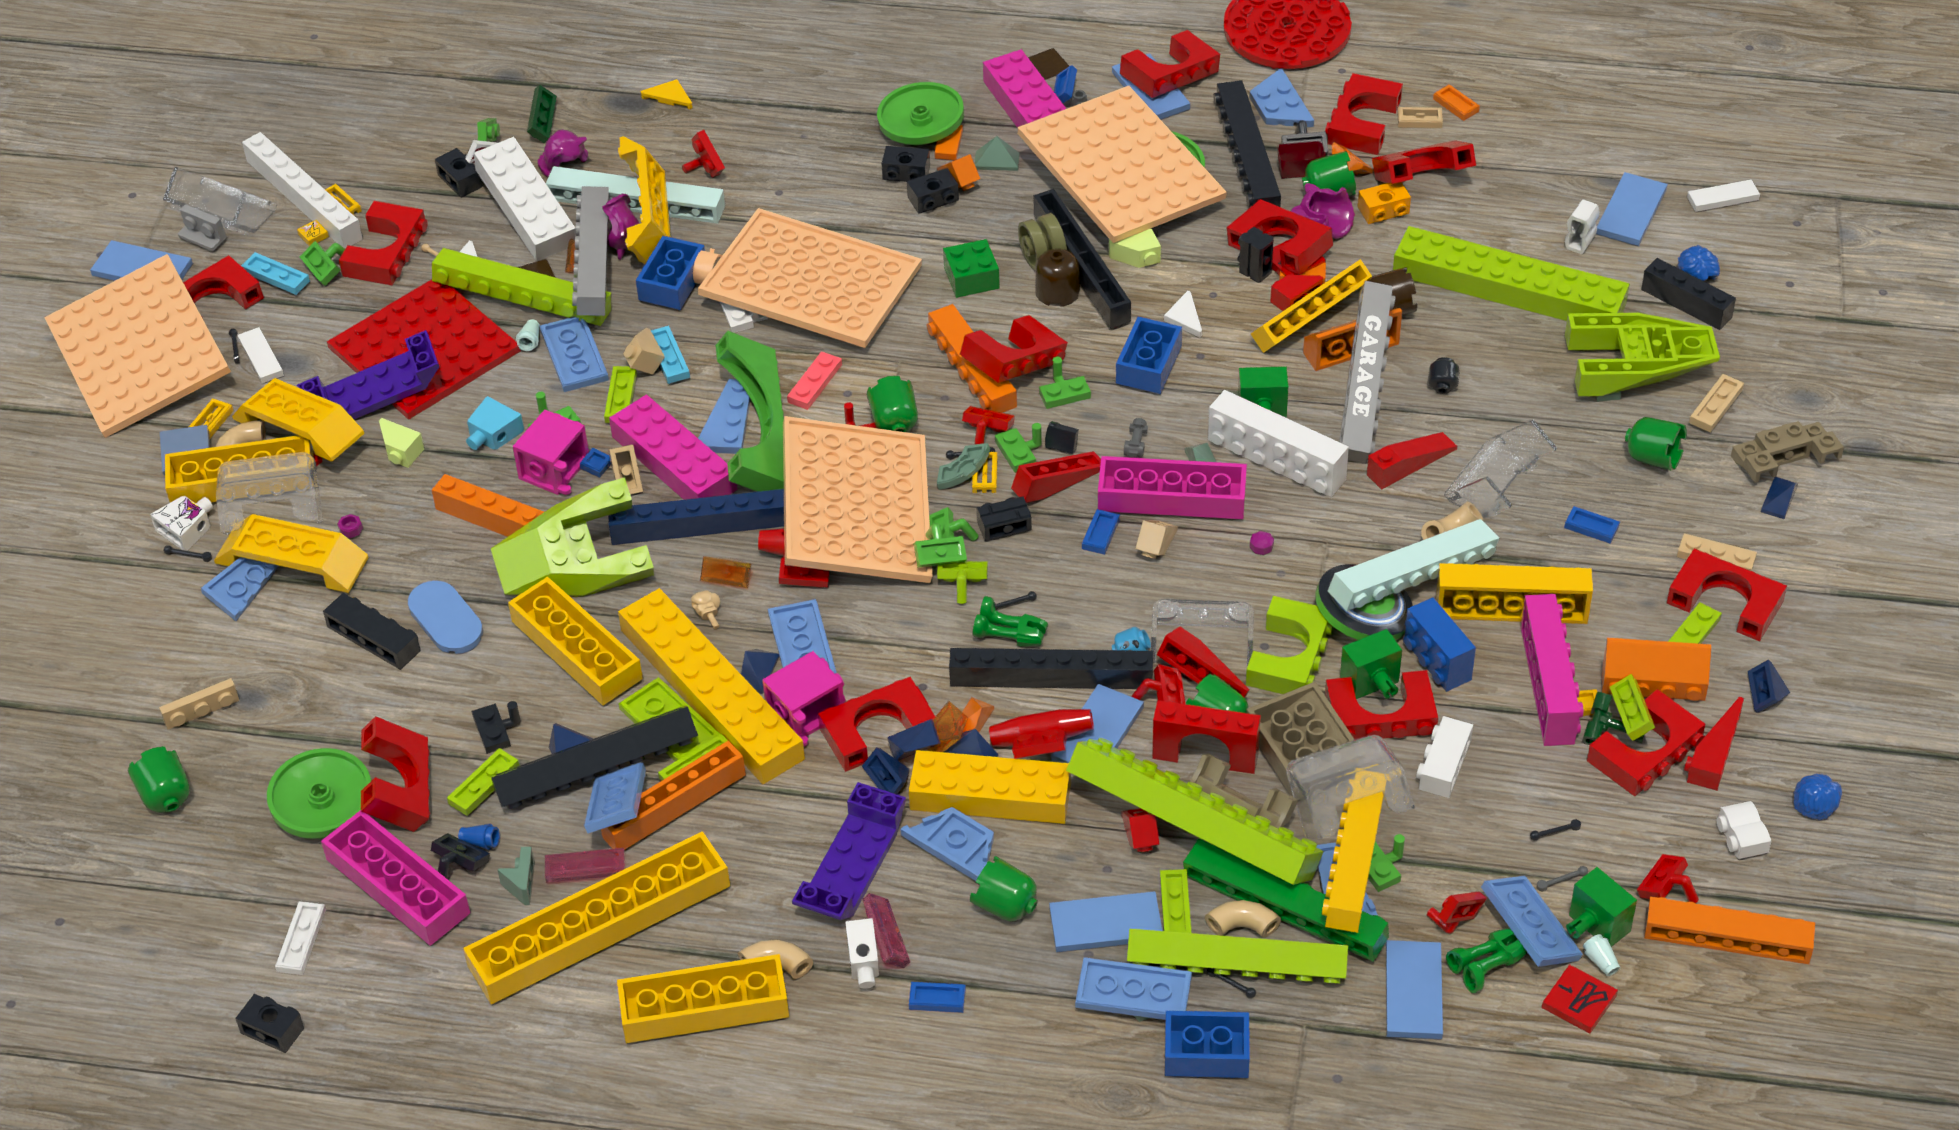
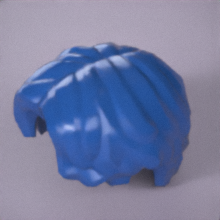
M1700 245L1692 246L1685 249L1680 254V257H1678L1677 268L1702 281L1707 280L1708 277L1714 280L1720 274L1717 256L1713 255L1705 247Z
M1817 773L1805 776L1796 784L1794 808L1808 818L1826 820L1839 807L1842 788L1838 782H1833L1828 775Z

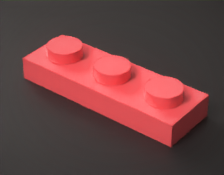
M821 351L787 395L788 403L808 410L842 366V358Z

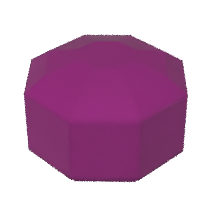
M352 514L341 517L337 523L339 532L347 538L358 536L363 529L359 516Z
M1258 531L1252 534L1250 548L1255 554L1265 555L1272 552L1274 538L1269 532Z

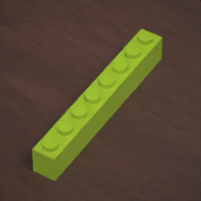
M443 248L432 262V281L568 318L577 317L579 321L582 318L587 323L598 326L602 325L611 312V292L606 291L605 316L577 315V306L572 305L573 292H577L573 291V282Z
M1129 928L1127 961L1149 966V963L1160 964V968L1175 970L1176 965L1187 966V971L1203 973L1204 967L1214 968V974L1231 975V970H1242L1241 976L1258 977V972H1269V978L1285 979V974H1295L1296 980L1313 981V976L1324 977V982L1340 984V978H1346L1348 945Z

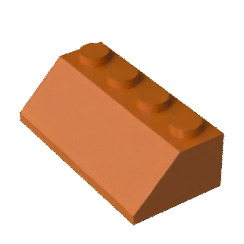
M1400 308L1389 310V316H1392V324L1390 330L1386 332V336L1390 337L1388 348L1399 345L1402 310ZM1356 320L1304 337L1303 354L1315 371L1351 360Z
M1607 638L1602 665V693L1612 694L1610 686L1632 674L1637 680L1643 697L1650 696L1658 689L1672 699L1705 701L1709 685L1711 644Z

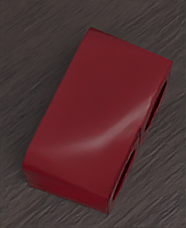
M1319 141L1279 144V148L1277 146L1278 167L1281 179L1306 177L1305 170L1307 165L1315 159L1325 157L1323 144Z

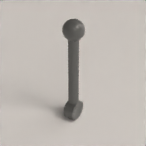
M1580 866L1577 871L1552 880H1539L1537 882V889L1543 892L1547 890L1548 886L1578 875L1585 876L1588 874V868Z

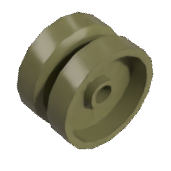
M1052 213L1039 216L1037 222L1030 219L1019 223L1018 236L1020 246L1027 263L1033 270L1036 269L1039 256L1047 250L1056 248L1067 250L1062 228Z

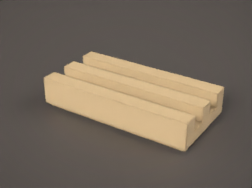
M1398 107V127L1442 128V108Z

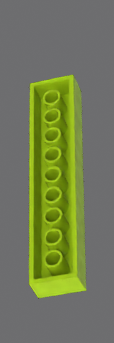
M1408 226L1394 254L1393 270L1407 267L1406 273H1411L1413 281L1567 321L1568 313H1623L1627 304L1630 283L1411 226Z
M1088 739V741L1077 742L1066 771L1293 885L1313 879L1324 852L1316 848L1317 844L1306 838L1300 840L1293 836V831L1284 827H1279L1278 829L1270 825L1271 821L1259 815L1254 817L1248 814V809L1237 804L1231 806L1224 802V797L1215 793H1210L1209 795L1202 791L1200 785L1193 782L1185 783L1179 780L1180 776L1171 771L1163 772L1157 769L1158 765L1145 759L1141 761L1135 758V753L1127 749L1118 750L1112 747L1113 743L1107 739Z

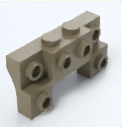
M1797 421L1756 433L1754 440L1733 446L1731 457L1736 464L1742 466L1747 471L1754 483L1759 482L1762 473L1769 472L1772 477H1776L1780 465L1808 458L1810 452L1814 454L1820 464L1824 463L1826 455L1831 453L1837 459L1842 458L1844 447L1833 431L1826 432L1820 422L1802 426Z
M1211 754L1202 755L1190 782L1200 785L1202 791L1209 795L1210 793H1215L1224 797V802L1231 806L1237 804L1248 809L1247 813L1254 817L1259 815L1271 821L1270 825L1278 829L1283 827L1284 824L1289 823L1298 799L1274 788L1270 789L1263 805L1223 784L1231 766L1230 764Z

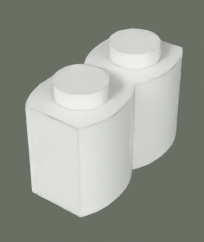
M1581 200L1568 219L1567 228L1569 233L1565 238V246L1568 250L1583 254L1596 235V220L1599 217V207L1597 204Z
M1751 801L1721 807L1716 821L1719 831L1724 832L1727 837V846L1730 852H1734L1738 859L1769 853L1770 835L1760 820L1755 805Z

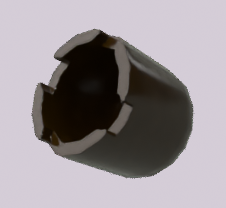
M1065 249L1047 250L1039 256L1036 263V297L1040 302L1048 306L1050 303L1064 307L1076 301L1080 292L1077 258Z
M1407 267L1369 277L1366 281L1393 286L1392 295L1395 296L1393 309L1400 308L1402 315L1417 311V303H1413L1412 295L1416 294V289L1411 273H1406Z

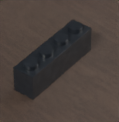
M1656 258L1644 270L1642 291L1718 330H1721L1732 319L1736 297L1659 258Z
M342 593L323 610L326 625L329 629L399 670L406 666L421 651L418 642L419 638L413 630L405 629L394 619H388L375 608H369L362 604L356 597H350Z

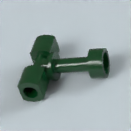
M1596 693L1591 709L1593 716L1591 721L1587 723L1582 740L1587 745L1593 743L1600 737L1601 732H1606L1608 728L1627 733L1623 721L1611 718L1612 713L1608 712L1612 698L1609 694ZM1645 735L1633 741L1642 743Z

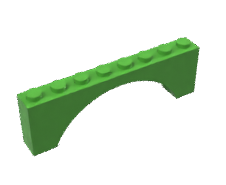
M727 331L715 345L717 362L726 368L743 386L755 406L761 427L759 444L754 447L739 449L727 463L729 481L757 492L784 489V412L782 410V395L780 393V378L778 376V361L776 360L775 349Z

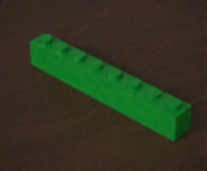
M1198 839L1183 861L1184 869H1187V878L1237 901L1246 900L1260 903L1275 912L1282 921L1333 944L1348 945L1349 951L1373 962L1389 938L1388 922L1378 915H1370L1364 911L1361 913L1358 933L1325 927L1327 916L1322 915L1324 899L1330 900V898L1325 897L1326 894L1314 890L1305 883L1293 885L1204 840Z

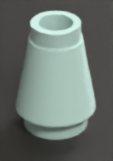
M528 320L516 336L517 345L524 351H531L538 346L540 324L536 320Z
M1598 934L1584 943L1585 955L1606 976H1611L1619 971L1621 967L1607 938H1603L1601 934Z

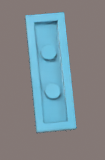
M256 252L241 265L253 277L295 295L310 282L308 274Z
M665 326L651 330L665 356L660 363V367L667 383L670 384L690 378L689 369L670 327Z

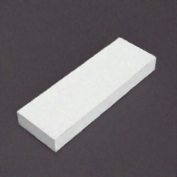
M1752 180L1688 191L1687 195L1695 212L1756 201L1760 197V193Z
M259 327L238 335L239 342L261 383L284 376L282 368Z
M299 901L275 965L277 972L303 975L326 912L325 904Z

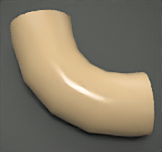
M264 421L245 422L229 429L218 439L215 447L266 440Z
M1467 501L1448 516L1426 522L1422 527L1421 536L1425 540L1473 521L1483 520V517L1479 510Z
M1246 900L1226 902L1205 915L1207 925L1215 934L1220 936L1234 928L1246 927L1257 932L1262 938H1266L1278 928L1281 922V918L1269 908L1260 903Z
M781 940L760 941L738 952L740 960L780 954L782 969L788 972L794 979L804 976L813 966L812 958L795 944Z

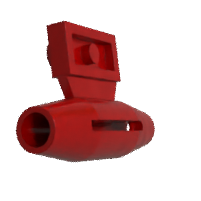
M784 528L759 531L758 550L784 556L780 562L779 584L828 588L830 570L785 565Z
M1058 709L1018 716L989 727V735L993 747H1012L1014 759L1063 751L1066 749V740L1068 738L1094 730V721L1091 709Z

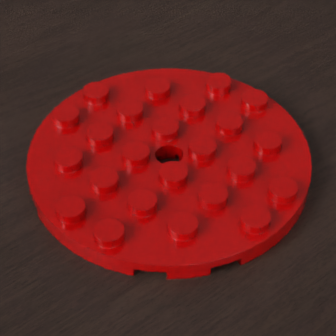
M1232 0L1224 15V33L1231 47L1251 62L1268 66L1272 69H1297L1323 63L1336 56L1346 46L1351 35L1352 21L1350 11L1344 2L1341 3L1339 0Z

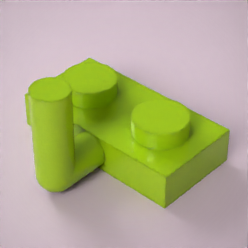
M965 561L938 565L937 579H943L946 582L957 581V603L964 604L967 602L966 579L970 582H979L987 579L988 561Z

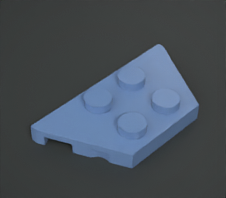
M1279 69L1250 90L1249 98L1266 125L1281 124L1293 126L1294 122L1304 120L1307 123V127H1314L1313 117L1283 69Z
M953 807L941 811L938 815L923 818L921 824L911 828L908 825L901 828V836L975 881L989 861L994 832Z

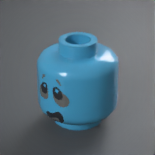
M1131 627L1117 633L1114 638L1115 644L1112 645V650L1149 651V648H1151L1148 634L1144 629L1140 630L1138 627Z

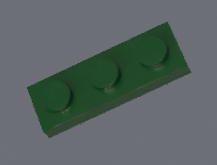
M539 85L534 89L527 133L545 143L550 137L557 96Z

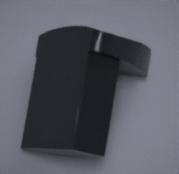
M1051 421L1046 431L1045 447L1073 454L1077 448L1079 429Z

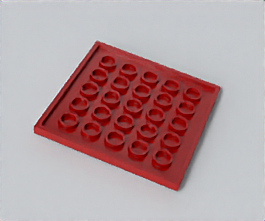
M432 279L327 341L328 348L353 371L358 373L409 351L405 339L427 330L440 367L425 390L391 404L408 420L521 352L519 345H517V342L452 286L434 282Z

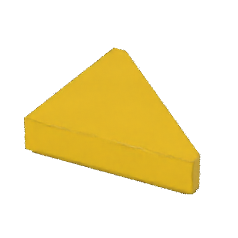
M677 79L640 91L642 99L652 98L664 104L673 106L674 104L684 105L689 110L693 108L691 100Z

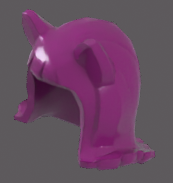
M568 130L556 131L547 140L543 155H540V159H538V167L542 173L549 177L553 166L559 167L561 162H569L578 157L582 162H586L588 152L584 147V143L587 141V138L578 137Z
M1306 183V194L1300 205L1292 208L1291 212L1331 227L1332 238L1334 239L1346 236L1350 232L1351 227H1353L1355 216L1347 190L1342 187L1338 192H1335L1331 189H1319L1314 184Z
M624 193L613 197L602 206L603 211L612 224V228L608 229L607 242L610 247L616 249L618 260L622 259L625 249H628L625 242L627 228L639 224V221L630 210V197Z

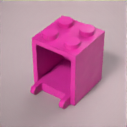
M544 409L513 445L518 478L557 495L560 493L564 495L570 494L571 487L568 483L579 472L580 462L589 452L585 425Z
M814 651L763 679L765 701L803 740V746L808 744L807 736L819 730L818 713L846 702L843 695L844 681L838 673H834L829 668L827 661L823 657L820 658Z

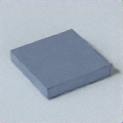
M207 425L160 432L161 462L164 476L165 454L210 448Z

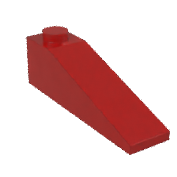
M1443 432L1387 445L1368 455L1367 476L1382 490L1457 450L1458 446Z
M1092 451L1019 465L1011 489L1018 497L1024 496L1026 502L1047 498L1099 473L1101 458Z
M1181 626L1165 636L1156 654L1198 684L1209 674L1216 675L1246 698L1250 689L1200 639Z
M1738 697L1696 746L1693 757H1687L1684 771L1689 772L1687 783L1718 791L1744 702L1743 697Z

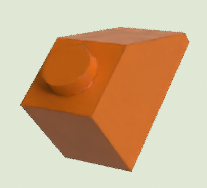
M971 154L937 168L938 171L948 168L958 183V188L961 187L963 191L974 187V181L980 179Z

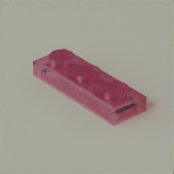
M624 848L545 855L546 883L609 877L625 869Z
M868 893L862 900L866 908V915L869 919L873 918L875 938L881 952V957L887 964L905 968L910 963V959L889 900Z

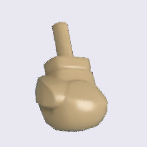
M708 590L695 593L691 597V605L695 612L703 620L709 619L714 629L719 628V624L715 619L718 613L717 608L720 604L719 596Z

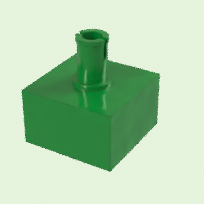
M1287 366L1239 368L1238 396L1287 418L1289 388Z
M1387 629L1342 646L1340 678H1352L1356 699L1379 690L1386 699L1390 698L1388 692L1391 697H1394L1399 690L1395 684L1399 683L1402 649Z
M1596 867L1574 884L1569 916L1573 921L1566 925V929L1570 935L1576 931L1573 935V938L1576 939L1586 931L1592 936L1601 934L1603 938L1608 939L1612 947L1631 932L1637 899Z

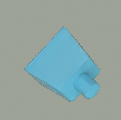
M487 396L468 419L467 424L470 437L466 439V442L473 450H477L482 444L497 450L524 431L522 415Z

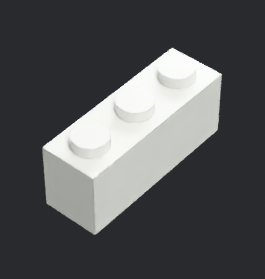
M1443 716L1440 726L1435 725L1431 740H1434L1433 744L1427 745L1424 754L1425 764L1420 763L1416 778L1420 779L1419 790L1447 798L1450 797L1471 742L1473 724Z

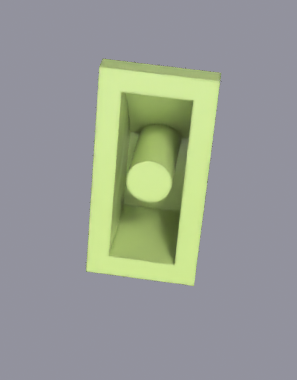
M1148 229L1115 243H1112L1109 239L1110 259L1141 268L1161 263V245L1152 229Z
M381 418L379 424L388 459L394 464H400L409 468L424 450L421 433Z

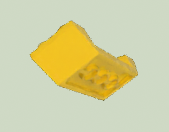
M622 136L619 137L620 147H618V153L620 158L629 164L631 171H635L639 176L637 183L641 194L639 196V203L642 207V214H640L641 224L627 228L625 242L628 250L632 251L638 261L645 265L661 237H671L665 170L644 146Z
M276 378L272 379L243 403L232 416L233 420L240 423L261 419L309 439L315 455L329 461L335 460L365 434L364 430L341 405Z
M251 514L234 526L214 562L215 564L230 566L238 558L243 557L320 574L324 577L326 588L349 593L369 557L366 552L342 533Z

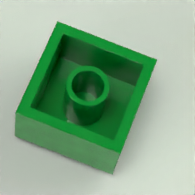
M987 239L943 248L944 269L956 298L1000 289L999 267Z

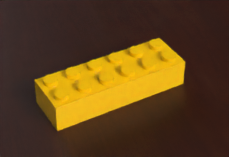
M299 435L165 454V489L170 503L182 496H186L194 503H197L204 497L209 499L210 502L316 488L314 452L311 441Z
M1439 563L1436 601L1451 619L1521 622L1525 595L1556 594L1557 604L1562 605L1563 616L1561 623L1588 624L1593 594L1592 568Z
M549 577L541 580L508 602L512 622L603 706L643 679L640 659Z
M916 750L909 786L910 810L940 813L953 807L961 813L970 816L1065 824L1071 788V773L1066 771L1069 763Z
M780 954L617 980L622 1026L626 1043L789 1017Z

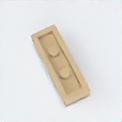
M1722 374L1690 416L1689 423L1711 433L1742 392L1744 383Z
M1684 533L1677 557L1687 560L1695 548L1752 571L1757 552Z
M230 678L163 705L159 709L166 728L169 730L238 702L239 697L235 685Z

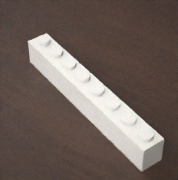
M261 132L242 142L247 162L312 221L317 220L328 231V236L336 243L346 248L347 245L352 246L362 240L358 219Z

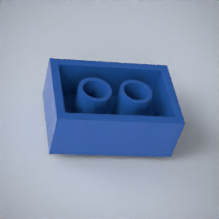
M662 236L636 279L638 300L681 310L696 284L693 280V267L697 255L700 251H705V246Z
M1137 317L1116 362V384L1161 394L1182 347V326Z
M1432 597L1408 608L1405 621V646L1408 650L1414 652L1418 657L1419 663L1432 674L1434 681L1440 684L1446 692L1471 681L1476 647L1439 603Z
M1166 1011L1165 1076L1249 1078V1012Z

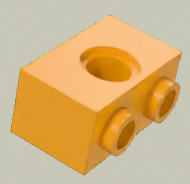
M1402 182L1386 183L1359 190L1358 209L1368 224L1410 214L1411 196Z

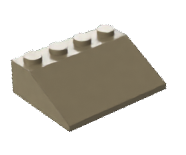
M1316 682L1247 709L1248 714L1261 715L1259 748L1290 796L1298 800L1318 793L1365 758V754Z

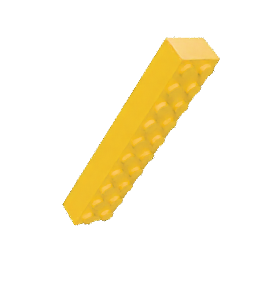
M660 588L618 611L620 627L624 635L681 697L743 755L744 765L762 785L805 760L803 740Z
M702 831L464 947L463 951L467 967L492 1005L730 887L728 867Z

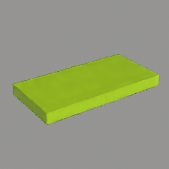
M659 677L618 703L619 709L634 723L685 705L688 706L698 736L693 737L694 742L679 747L678 743L668 746L669 751L665 753L674 761L679 760L720 735L718 731Z

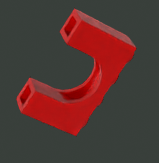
M1185 30L1171 36L1169 54L1178 60L1180 64L1167 65L1158 63L1137 49L1121 55L1120 74L1151 98H1154L1217 73L1219 71L1220 53L1189 30Z
M1352 73L1350 80L1345 81L1343 95L1340 94L1338 97L1337 109L1334 108L1332 111L1331 122H1327L1325 128L1326 135H1328L1327 144L1332 145L1335 142L1347 149L1379 155L1384 143L1385 125L1361 120L1352 115V113L1361 109H1376L1396 114L1402 100L1403 83Z
M1453 140L1372 158L1375 180L1394 184L1413 180L1412 173L1440 168L1459 170L1476 166V159L1472 143Z
M1261 199L1226 227L1228 245L1240 250V245L1238 244L1240 236L1253 227L1263 231V234L1266 233L1270 236L1275 234L1293 236L1294 238L1280 249L1281 267L1299 275L1333 246L1331 227Z
M373 201L365 215L369 232L396 237L397 240L381 249H366L347 245L339 259V264L343 277L393 286L397 277H400L403 266L409 261L414 247L418 246L422 233L427 230L428 222L425 219L423 209Z
M229 255L183 282L194 304L204 296L219 293L232 297L244 309H247L264 298L259 281Z
M1026 315L1013 320L1008 340L1021 349L1002 345L984 331L978 330L964 336L960 355L997 383L1052 366L1053 358L1060 357L1063 361L1068 342L1032 316Z
M1694 548L1669 588L1667 604L1690 613L1701 594L1706 590L1716 587L1735 590L1747 601V605L1739 618L1737 633L1760 642L1784 602L1787 585Z
M1427 670L1402 672L1400 690L1404 705L1396 712L1390 714H1375L1362 708L1356 700L1351 677L1326 679L1325 696L1355 741L1402 738L1417 735L1426 736L1432 734L1435 725H1438V713Z
M911 677L897 680L890 685L872 690L870 693L852 698L845 703L827 708L818 713L819 729L845 772L863 765L868 759L867 746L857 731L859 725L868 718L890 716L900 721L905 729L933 719L938 734L937 718Z
M1658 689L1645 699V703L1655 726L1652 730L1663 738L1666 743L1664 747L1652 752L1637 751L1628 747L1607 731L1589 745L1587 762L1634 797L1642 790L1647 791L1659 776H1665L1674 763L1681 762L1693 747L1696 748L1705 737L1703 734L1706 724Z
M1157 700L1153 718L1152 759L1178 763L1182 739L1192 734H1205L1221 740L1228 747L1230 753L1229 764L1231 765L1229 771L1255 774L1259 755L1261 715Z
M375 716L361 730V750L393 764L401 773L405 787H400L375 777L361 790V812L415 832L422 824L428 821L430 816V790L428 789V777L430 774L428 757L430 751L428 749V737Z

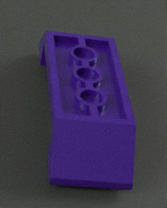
M425 330L405 339L409 351L327 386H324L319 376L297 384V387L341 405L353 419H356L425 390L440 366L429 334Z
M857 782L847 800L848 815L812 881L810 883L806 881L801 883L792 900V904L838 920L854 916L897 836L906 797Z

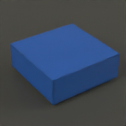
M592 448L580 462V469L600 478L611 465L610 457Z

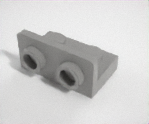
M186 204L180 209L185 226L179 231V238L214 251L227 237L221 218Z

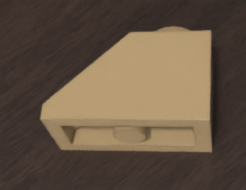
M645 328L635 335L623 353L630 368L654 374L665 357L649 328Z
M633 445L608 449L614 479L617 480L625 477L630 494L643 492Z
M1143 520L1135 549L1141 550L1143 556L1156 559L1157 555H1165L1177 532L1178 526L1158 520Z

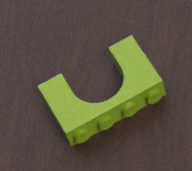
M1273 596L1266 615V630L1293 636L1301 640L1307 648L1302 653L1292 657H1278L1253 651L1246 669V686L1285 694L1315 682L1314 671L1319 672L1322 662L1320 654L1326 652L1328 638L1326 636L1327 634L1331 635L1334 628L1321 614L1318 606Z

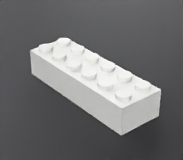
M514 137L474 153L477 173L536 261L575 246V226Z
M1226 390L1209 407L1208 440L1214 444L1220 445L1235 454L1248 458L1257 464L1263 465L1278 474H1282L1329 497H1332L1346 481L1348 446Z

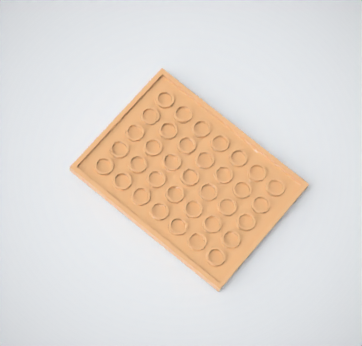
M1130 86L1018 127L1017 134L1112 243L1226 199L1227 192Z
M758 208L713 270L710 271L698 287V295L866 348L922 266V259Z
M168 254L44 317L105 438L231 372Z
M784 416L785 565L930 583L932 579V566L917 567L913 545L915 541L930 540L926 537V532L930 528L925 435Z

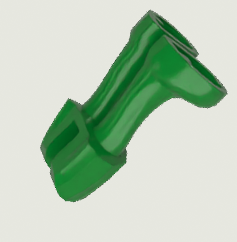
M984 596L980 614H977L974 621L972 635L977 638L987 636L1017 640V646H1041L1044 634L1048 628V622L1028 614L1023 616L1002 614L995 609L993 598Z
M1510 928L1491 932L1488 937L1489 940L1471 948H1454L1447 952L1446 961L1450 970L1455 974L1463 971L1464 984L1471 993H1477L1483 989L1485 983L1484 976L1488 971L1503 964L1506 966L1513 965L1527 953ZM1488 953L1493 954L1485 959L1474 961L1475 959Z

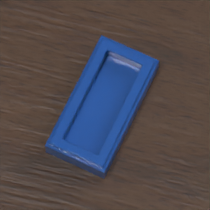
M1073 65L1067 67L1056 77L1054 93L1062 103L1072 98L1077 69Z
M1573 506L1565 521L1564 528L1611 544L1619 528L1620 521Z
M1097 509L1083 539L1082 549L1105 555L1120 521V514Z
M911 982L909 1010L963 1013L966 985Z

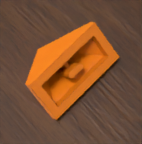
M1335 142L1332 144V155L1347 151L1350 161L1347 162L1349 171L1353 170L1354 175L1373 173L1372 167L1347 148Z
M971 697L948 732V736L953 737V735L972 729L980 732L993 712L994 705Z

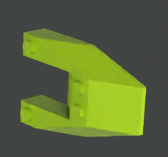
M1568 313L1565 339L1568 350L1620 349L1622 359H1578L1575 375L1578 396H1604L1669 380L1720 360L1711 326L1643 313Z
M625 477L600 484L554 505L492 547L491 553L504 594L520 595L541 580L549 577L569 596L584 597L654 576V567L647 545L598 559L586 524L587 521L632 509V498Z

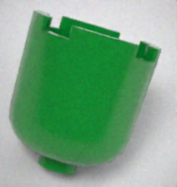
M1347 151L1311 161L1305 170L1306 177H1302L1304 191L1305 184L1309 183L1316 185L1319 189H1331L1335 192L1344 187L1347 190L1348 196L1356 195L1355 177L1353 170L1349 171L1347 162L1350 161Z
M887 376L877 380L878 384L872 389L869 387L866 394L877 429L906 433L911 431L918 420V410L911 381H903L900 379V376Z
M1643 417L1633 425L1632 429L1629 428L1627 430L1625 442H1628L1629 454L1633 459L1671 471L1672 468H1677L1684 450L1679 448L1681 439L1686 440L1687 428L1683 424Z
M1211 674L1206 676L1196 686L1195 689L1199 692L1193 700L1188 698L1186 701L1187 705L1247 713L1249 708L1246 699L1218 676Z
M163 746L142 752V758L135 764L131 762L127 771L143 804L153 812L175 811L187 800L190 792L189 782L175 750L167 751L166 747Z
M994 856V863L988 861L979 874L976 883L980 886L976 894L971 893L970 902L1005 921L1016 922L1023 918L1026 913L1032 914L1038 904V900L1035 899L1037 885L1029 875L1001 858Z

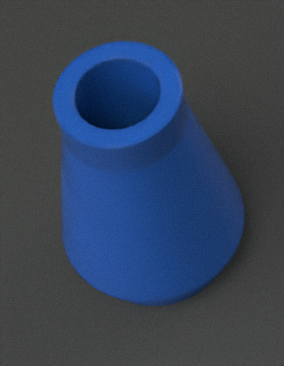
M492 824L461 827L458 838L474 846L490 850L492 847H497L500 832L498 827Z

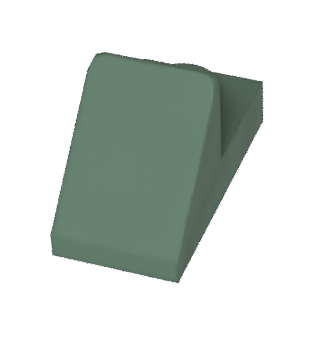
M521 847L520 857L515 858V868L498 869L501 885L524 905H530L535 865L532 847Z

